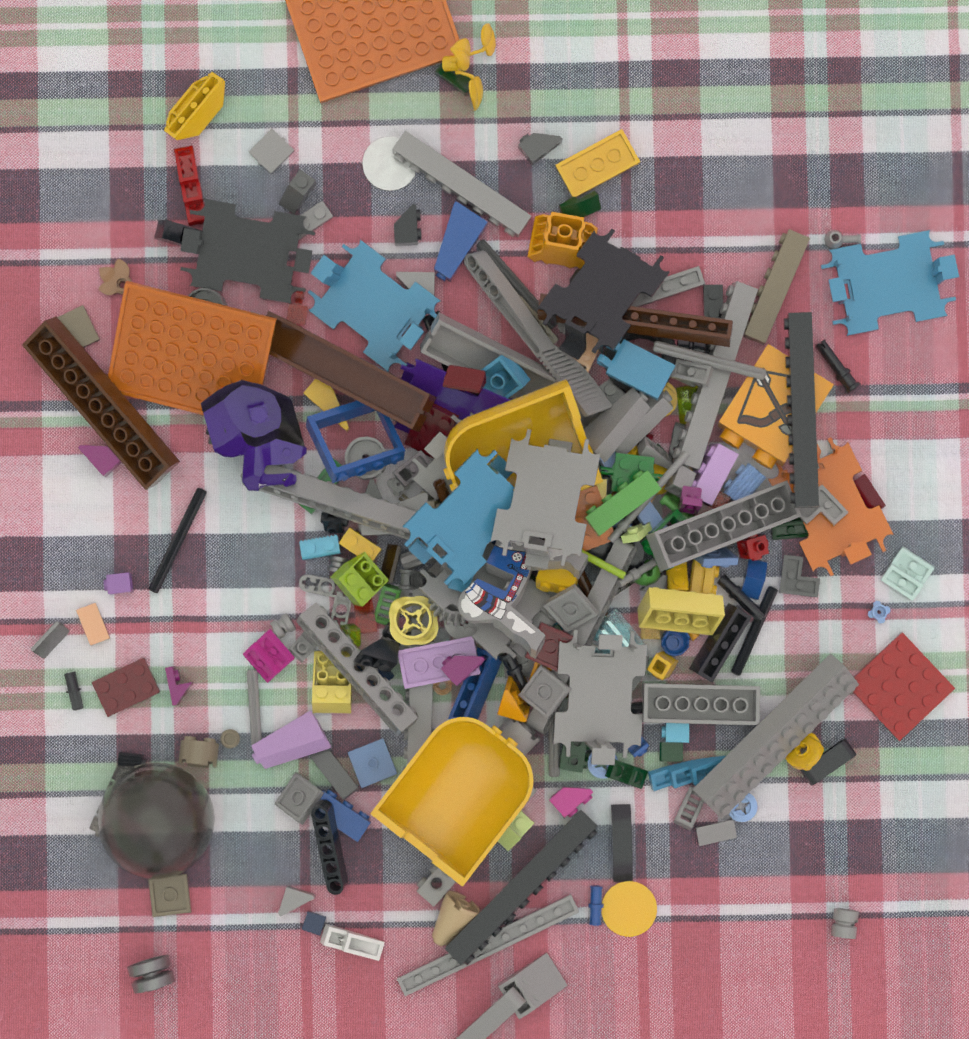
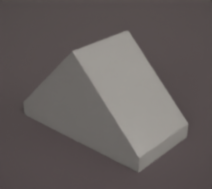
M287 886L278 912L279 916L281 917L315 898L314 893Z

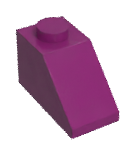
M80 445L78 447L104 477H107L122 463L108 446Z
M449 656L442 662L444 666L441 670L456 686H459L487 659L481 656H454L453 658Z

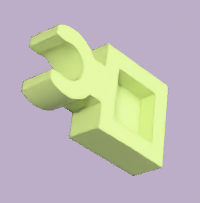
M650 522L645 525L641 523L628 528L627 532L621 536L622 542L630 543L643 539L652 530Z

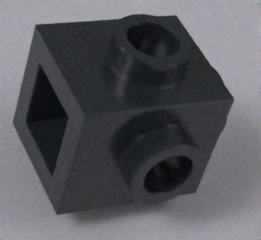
M326 512L321 514L320 522L323 523L324 531L332 534L343 533L344 528L348 527L349 520Z

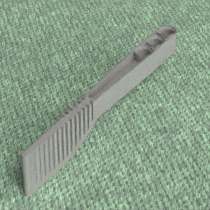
M481 250L467 254L464 258V263L468 271L535 356L540 358L539 361L544 362L543 366H547L546 369L550 370L549 373L553 374L552 377L556 378L555 381L559 382L565 379L568 381L577 407L584 417L611 408L612 404L585 368L572 356L559 350V347L551 342L488 253Z

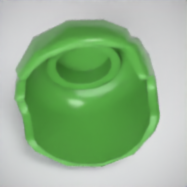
M658 565L642 574L641 578L634 582L642 586L656 583L660 578Z

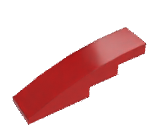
M193 145L176 148L174 153L189 226L204 223L205 216L190 214V210L200 211L205 206Z

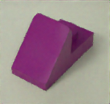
M683 486L678 510L681 513L697 515L702 507V489Z
M175 666L166 667L165 671L172 706L179 705L193 682L178 685V681L181 680L179 670H175Z

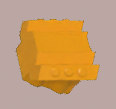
M551 212V215L542 214L535 216L527 257L533 262L542 260L545 264L562 265L569 269L573 267L582 268L585 261L576 255L594 231L597 234L598 228L592 223L584 222V217Z

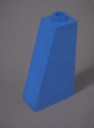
M457 201L453 205L434 267V272L437 273L435 276L444 282L446 279L451 282L464 262L465 256L470 253L488 225L486 220Z

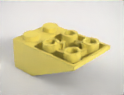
M314 651L313 713H351L352 685L322 651ZM341 651L344 657H350L347 651Z

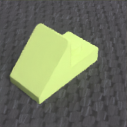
M520 811L498 842L509 851L521 840V837L532 827L534 822Z

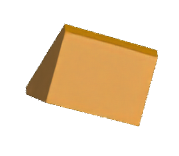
M508 675L497 715L525 722L527 721L530 707L527 706L526 701L518 696L520 691L512 676Z

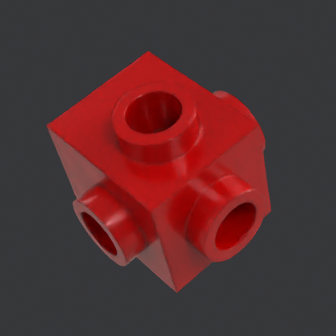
M755 534L737 542L741 559L755 561L762 559L763 555L769 554V543L766 535Z

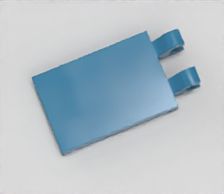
M625 339L614 349L617 353L613 360H610L603 354L599 355L597 364L607 368L606 375L657 401L676 366Z

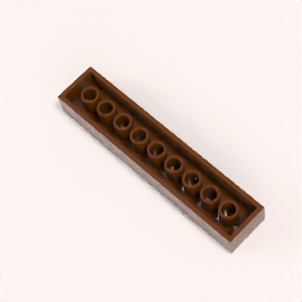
M57 316L45 320L22 344L145 490L157 485L180 462Z

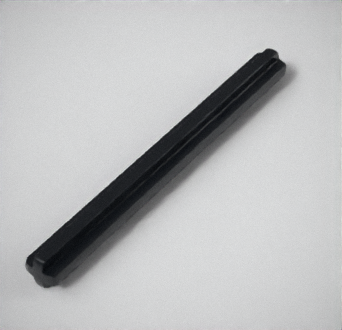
M201 488L196 489L149 586L150 591L154 593L159 592L207 494L205 490Z

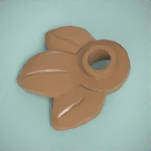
M117 259L114 268H99L100 277L104 281L99 290L105 295L123 294L124 288H120V283L132 282L129 278L130 269L121 259Z

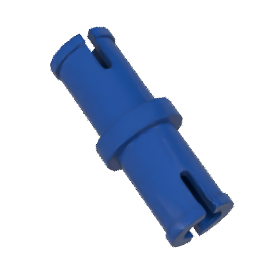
M591 885L590 903H588L590 908L589 925L600 926L602 925L601 910L604 908L602 903L603 886Z

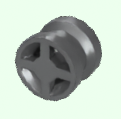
M330 555L331 563L327 570L336 572L349 559Z

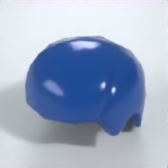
M666 630L661 637V648L667 655L674 657L682 655L689 648L690 635L685 632Z

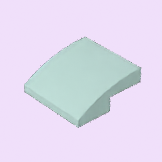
M902 546L882 576L881 581L913 601L935 567Z

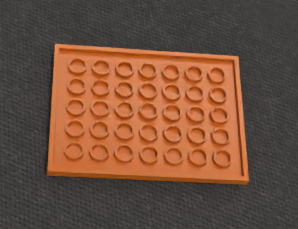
M285 0L320 103L441 63L444 56H454L450 48L459 40L446 0Z
M126 281L108 377L123 395L204 415L201 403L226 385L241 380L263 385L277 319Z

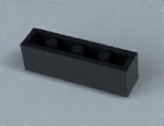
M730 603L724 609L725 616L713 635L708 636L689 667L690 670L712 683L752 616Z

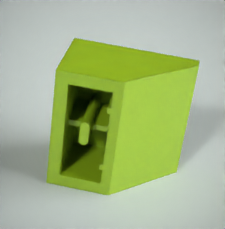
M366 552L347 561L330 576L353 605L363 607L389 581Z

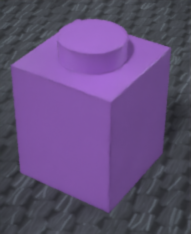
M130 572L106 575V579L103 581L104 590L108 591L110 595L134 592L132 573Z

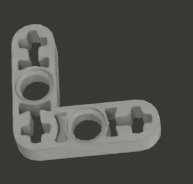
M313 575L302 576L299 580V586L303 591L335 598L331 619L334 620V616L345 618V622H340V627L343 628L342 632L345 634L352 602L347 596H343L342 592L337 591V595H333L335 582L332 579ZM307 578H310L311 582L317 583L316 579H320L318 591H314L316 588L314 586H309L306 589L303 580L306 581ZM323 582L331 583L332 589L330 592L325 593L322 591L321 585ZM340 604H344L347 608V612L344 615H338L336 612V607Z

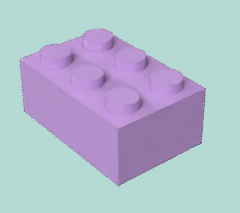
M719 443L707 445L700 469L693 471L696 473L692 487L702 489V503L710 506L714 503L739 455Z

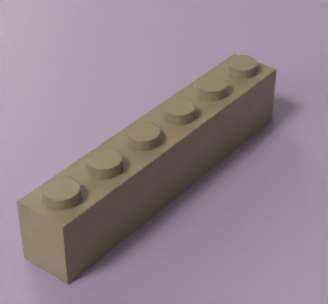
M790 229L787 233H782L779 243L782 245L779 251L775 250L771 261H774L772 268L768 267L764 278L767 279L765 285H760L756 295L759 296L757 303H753L750 313L752 315L747 322L743 337L762 345L766 343L808 245L809 237Z

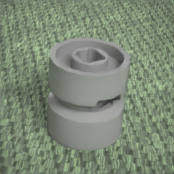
M834 908L833 919L836 922L832 924L831 936L856 939L857 927L854 925L858 922L859 911Z

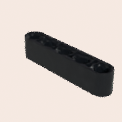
M322 799L312 809L311 817L326 888L329 893L338 895L347 885L348 877L333 806L330 801ZM319 808L323 809L325 811V814L321 813L319 811ZM323 827H327L329 832L325 831ZM326 845H330L333 850L329 849ZM330 863H334L337 868L332 867ZM334 881L339 882L341 886L336 885Z

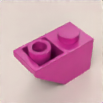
M563 786L549 798V801L564 818L567 815L571 817L578 811L576 808L581 803L585 805L593 798L591 796L593 791L590 788Z

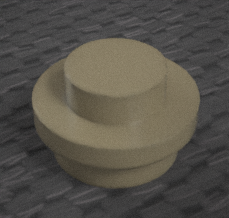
M228 729L222 733L220 740L224 747L231 749L239 744L240 736L237 731Z

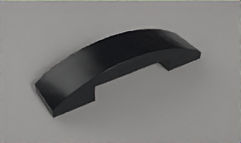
M611 804L613 882L633 881L631 805Z

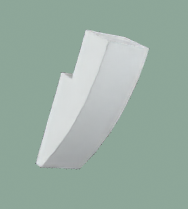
M325 924L320 943L324 946L378 961L380 960L385 943L384 941Z

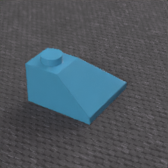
M500 355L481 369L486 372V384L483 388L507 399L531 380L519 364L503 355Z

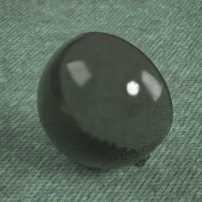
M155 762L134 767L125 765V768L117 765L112 775V779L115 781L109 782L96 811L98 816H94L89 829L95 831V836L100 837L103 848L111 860L118 867L134 876L145 879H165L188 870L205 853L214 831V808L205 787L191 773L172 764Z

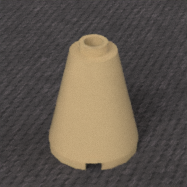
M449 891L445 894L432 933L434 943L441 947L447 946L479 914L480 909L472 900L468 903L465 900L466 896L455 891Z

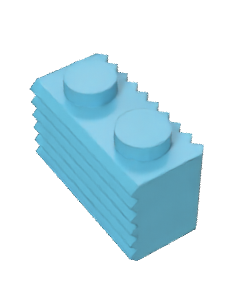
M336 534L330 537L327 535V537L315 538V540L313 538L311 540H300L299 542L303 560L341 554L339 537Z

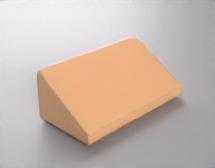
M96 603L76 610L91 646L110 639Z

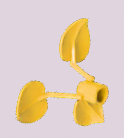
M489 23L484 24L481 30V42L483 45L481 49L471 52L468 39L462 38L450 48L454 56H444L442 59V67L445 72L455 71L456 75L460 74L470 78L469 93L474 108L473 111L478 109L482 101L483 84L479 76L474 77V75L463 71L469 68L471 55L486 51L487 56H491L494 53L496 38Z

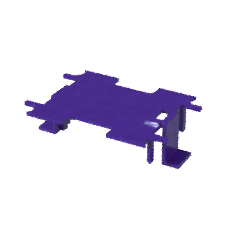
M415 359L416 366L407 362V366L402 364L400 368L404 370L401 379L437 397L434 403L459 415L458 419L460 420L470 416L471 412L476 414L512 400V398L507 399L485 388L476 396L463 390L443 387L446 371L418 359ZM396 421L394 427L409 434L410 428Z

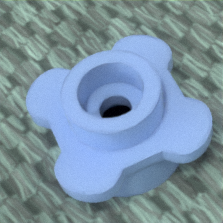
M875 601L873 608L868 611L869 618L876 619L878 623H884L887 614L891 610L890 607L882 605L880 601Z

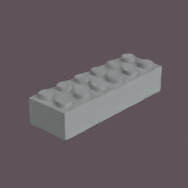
M642 683V722L758 725L760 723V686Z

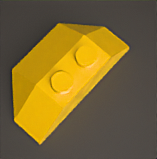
M211 72L208 76L192 83L169 111L164 131L175 140L199 136L223 107L225 81Z

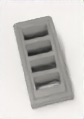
M646 436L637 445L639 456L654 457L655 464L667 469L673 464L672 457Z
M692 786L689 787L673 823L687 830L693 828L704 803L702 799L698 801L690 797L691 794L699 797ZM687 801L697 805V808L686 804ZM684 808L687 809V810H689V811H691V812H693L694 815H691V814H689V813L683 811ZM683 816V817H685V818H687V819H690L691 821H690V822L685 821V820L681 819L680 817Z

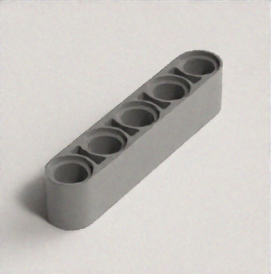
M512 987L456 1039H486L516 1012L526 1000Z

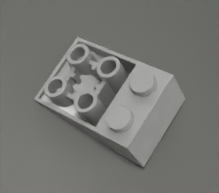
M547 952L498 983V987L503 995L514 987L526 1000L515 1012L518 1019L523 1018L568 986Z

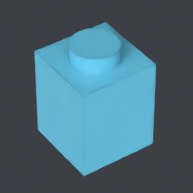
M665 723V726L661 727V738H665V742L689 743V724Z

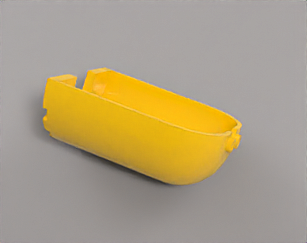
M565 379L468 416L458 422L450 431L444 446V460L447 468L443 469L447 480L451 479L453 483L449 485L451 491L453 492L460 484V479L454 472L476 449H478L481 456H488L493 450L497 452L487 465L497 455H500L507 462L511 439L513 438L515 441L523 440L526 437L527 429L531 430L529 445L544 448V445L549 444V439L572 442L571 452L582 454L585 439L587 438L568 381ZM588 444V450L590 453L593 454V451L590 445ZM599 468L595 485L603 482ZM513 472L506 479L514 488L517 478L516 473ZM584 485V486L581 487V490H584V489L589 488V487H591V486H589V485Z
M457 717L440 724L431 733L370 813L397 836L406 839L430 858L435 866L462 887L526 805L531 796L534 783L531 765L525 755L516 747L518 743L510 737L505 739L501 735L503 732L495 725L489 727L485 723L469 717Z

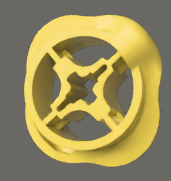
M401 597L391 603L389 609L390 632L398 643L408 646L425 645L436 639L439 629L438 616L434 617V611H430L429 607L431 604H428L427 597ZM410 606L421 607L420 610L418 609L414 613H410L407 610H405ZM426 611L429 615L427 628L421 622ZM400 614L406 618V623L403 625L404 628L402 630L399 628ZM407 615L416 618V620L418 621L417 623L421 627L414 623L411 624L410 618ZM412 629H419L422 632L416 636L406 635Z

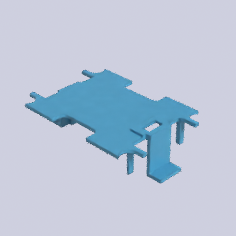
M930 230L898 236V249L870 255L863 253L861 244L829 250L832 254V260L828 264L821 265V269L837 268L838 278L828 279L832 301H838L839 305L844 304L847 316L845 319L832 321L833 325H845L848 330L846 336L879 330L877 319L881 316L912 311L916 322L948 316L945 312V305L948 302L956 301V297L940 299L938 285L945 280L959 277L955 254L939 257L933 262L930 248L944 245V241H932L929 237ZM844 284L848 285L850 299H847Z
M360 240V244L356 248H349L345 244L342 245V248L353 255L345 268L323 255L311 271V274L322 283L330 286L322 299L311 290L308 291V294L315 300L313 308L309 309V311L333 330L340 322H345L368 341V346L363 353L388 372L390 366L394 363L407 366L405 362L398 358L397 353L403 346L410 350L414 347L425 332L420 326L421 321L426 314L436 318L435 306L441 300L417 282H414L410 289H404L381 271V266L386 259L362 240Z
M476 449L454 472L460 479L459 486L437 508H432L426 502L402 526L410 531V537L404 543L406 547L418 537L428 545L426 547L417 539L408 548L423 564L431 557H434L441 565L444 562L447 563L446 566L452 573L444 581L446 585L455 578L461 579L463 585H465L487 562L481 556V551L491 541L497 508L508 510L511 507L514 487L506 479L513 472L505 471L507 462L500 455H497L487 465L497 454L495 450L488 456H481L478 449ZM437 543L447 552L442 558L432 550Z

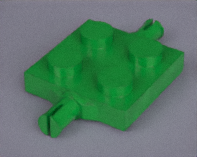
M615 453L612 468L600 466V470H607V472L600 471V474L611 475V491L619 492L617 488L624 482H627V484L631 483L634 480L632 476L640 470L643 473L648 470L656 481L660 479L658 477L663 475L654 473V457Z

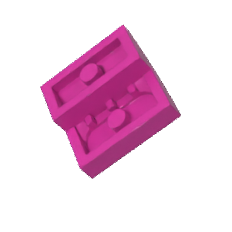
M271 629L265 632L243 653L244 657L267 683L295 659Z

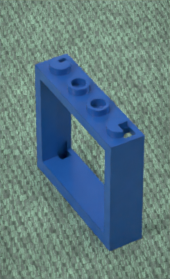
M354 401L307 416L306 428L332 483L342 480L344 482L348 478L362 476L366 472L380 470L384 466L395 465L397 462L404 460L406 450L390 417L376 411L394 449L337 467L319 429L376 410L359 401Z

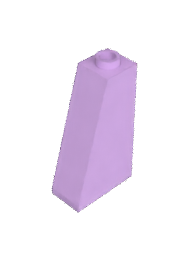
M309 711L251 745L254 751L252 757L257 764L261 763L267 769L331 748V745L319 721L312 711Z

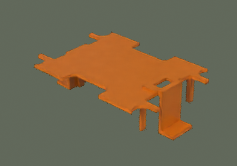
M830 437L827 440L833 450L832 454L820 459L821 450L817 444V463L819 465L818 487L823 485L848 511V514L833 526L820 512L807 525L804 523L809 536L807 539L800 541L799 544L812 571L814 572L818 567H823L831 577L834 574L828 563L829 560L839 555L842 557L846 556L850 565L865 559L872 555L866 543L874 539L877 540L882 552H885L886 548L883 544V539L887 535L894 534L880 506L869 509L864 504L853 481V476L862 472V469L849 443L847 442L845 446L839 447L833 443ZM775 463L779 473L773 479L768 478L771 486L788 481L791 491L794 492L787 469L783 471L782 467Z

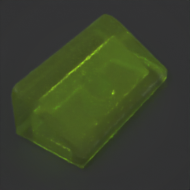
M697 385L695 387L684 386L676 388L679 421L682 424H686L684 421L685 416L691 410L692 404L690 401L692 395L697 392Z

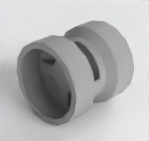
M287 613L282 615L281 619L270 622L279 639L283 638L287 632L296 630Z

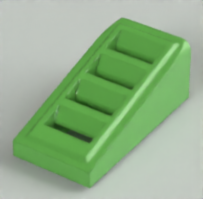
M389 583L382 587L373 622L383 625L390 622V619L378 616L379 613L389 615V610L380 608L381 605L388 608L391 606V603L383 601V598L394 601L400 597L402 589H398V586ZM385 591L395 593L396 596L385 593Z

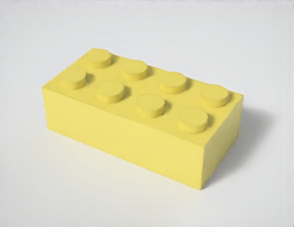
M649 587L637 608L639 628L713 635L725 616L723 596L703 594L694 591L685 592L676 589L667 590L658 587Z

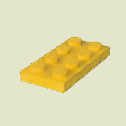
M623 129L561 161L555 167L571 196L577 198L640 164V160Z

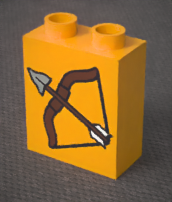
M768 344L754 365L755 367L766 369L764 380L747 376L720 419L718 427L723 430L719 436L722 441L736 449H739L742 443L747 444L756 450L752 459L772 470L775 463L783 467L789 457V453L792 452V446L788 445V434H791V426L787 424V415H791V408L787 407V395H790V388H786V376H789V368L785 367V357L789 356ZM814 372L815 409L817 413L834 384Z

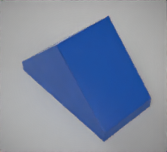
M748 559L741 590L749 598L759 599L766 578L767 562Z

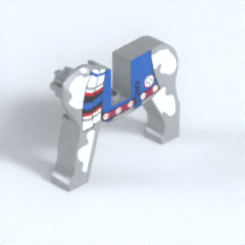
M530 536L529 544L544 546L545 540ZM496 541L486 562V571L508 581L504 590L477 578L461 593L458 600L459 613L465 620L473 624L493 623V627L502 631L513 642L523 646L530 656L536 659L545 643V634L514 608L521 600L527 588L531 571L546 569L524 565L526 559V552L523 548L524 543L512 541V547L508 546L507 555L503 556V544L500 541ZM548 548L550 553L548 570L565 569L571 572L577 579L580 578L588 562L587 554L581 552V557L575 554L569 555L566 558L564 567L560 566L563 555L562 550Z

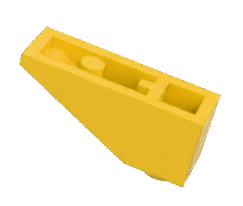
M317 379L303 393L322 411L340 406L333 388ZM347 421L337 423L347 432L350 430Z

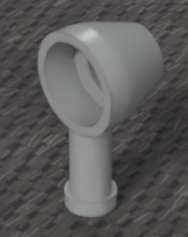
M831 230L825 235L824 242L830 249L840 248L843 243L861 244V234L842 235L838 230ZM836 235L838 241H833L832 236Z

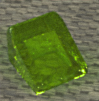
M353 623L340 625L344 633L351 637L353 644L360 647V628Z

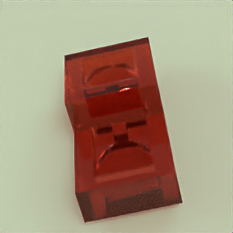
M373 598L363 607L354 605L358 635L378 632Z

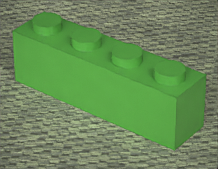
M640 470L632 476L634 480L631 483L627 484V482H624L617 488L619 492L613 496L608 494L601 500L603 504L599 507L594 505L586 511L587 516L584 519L597 536L603 534L661 490V487L648 470L644 473Z

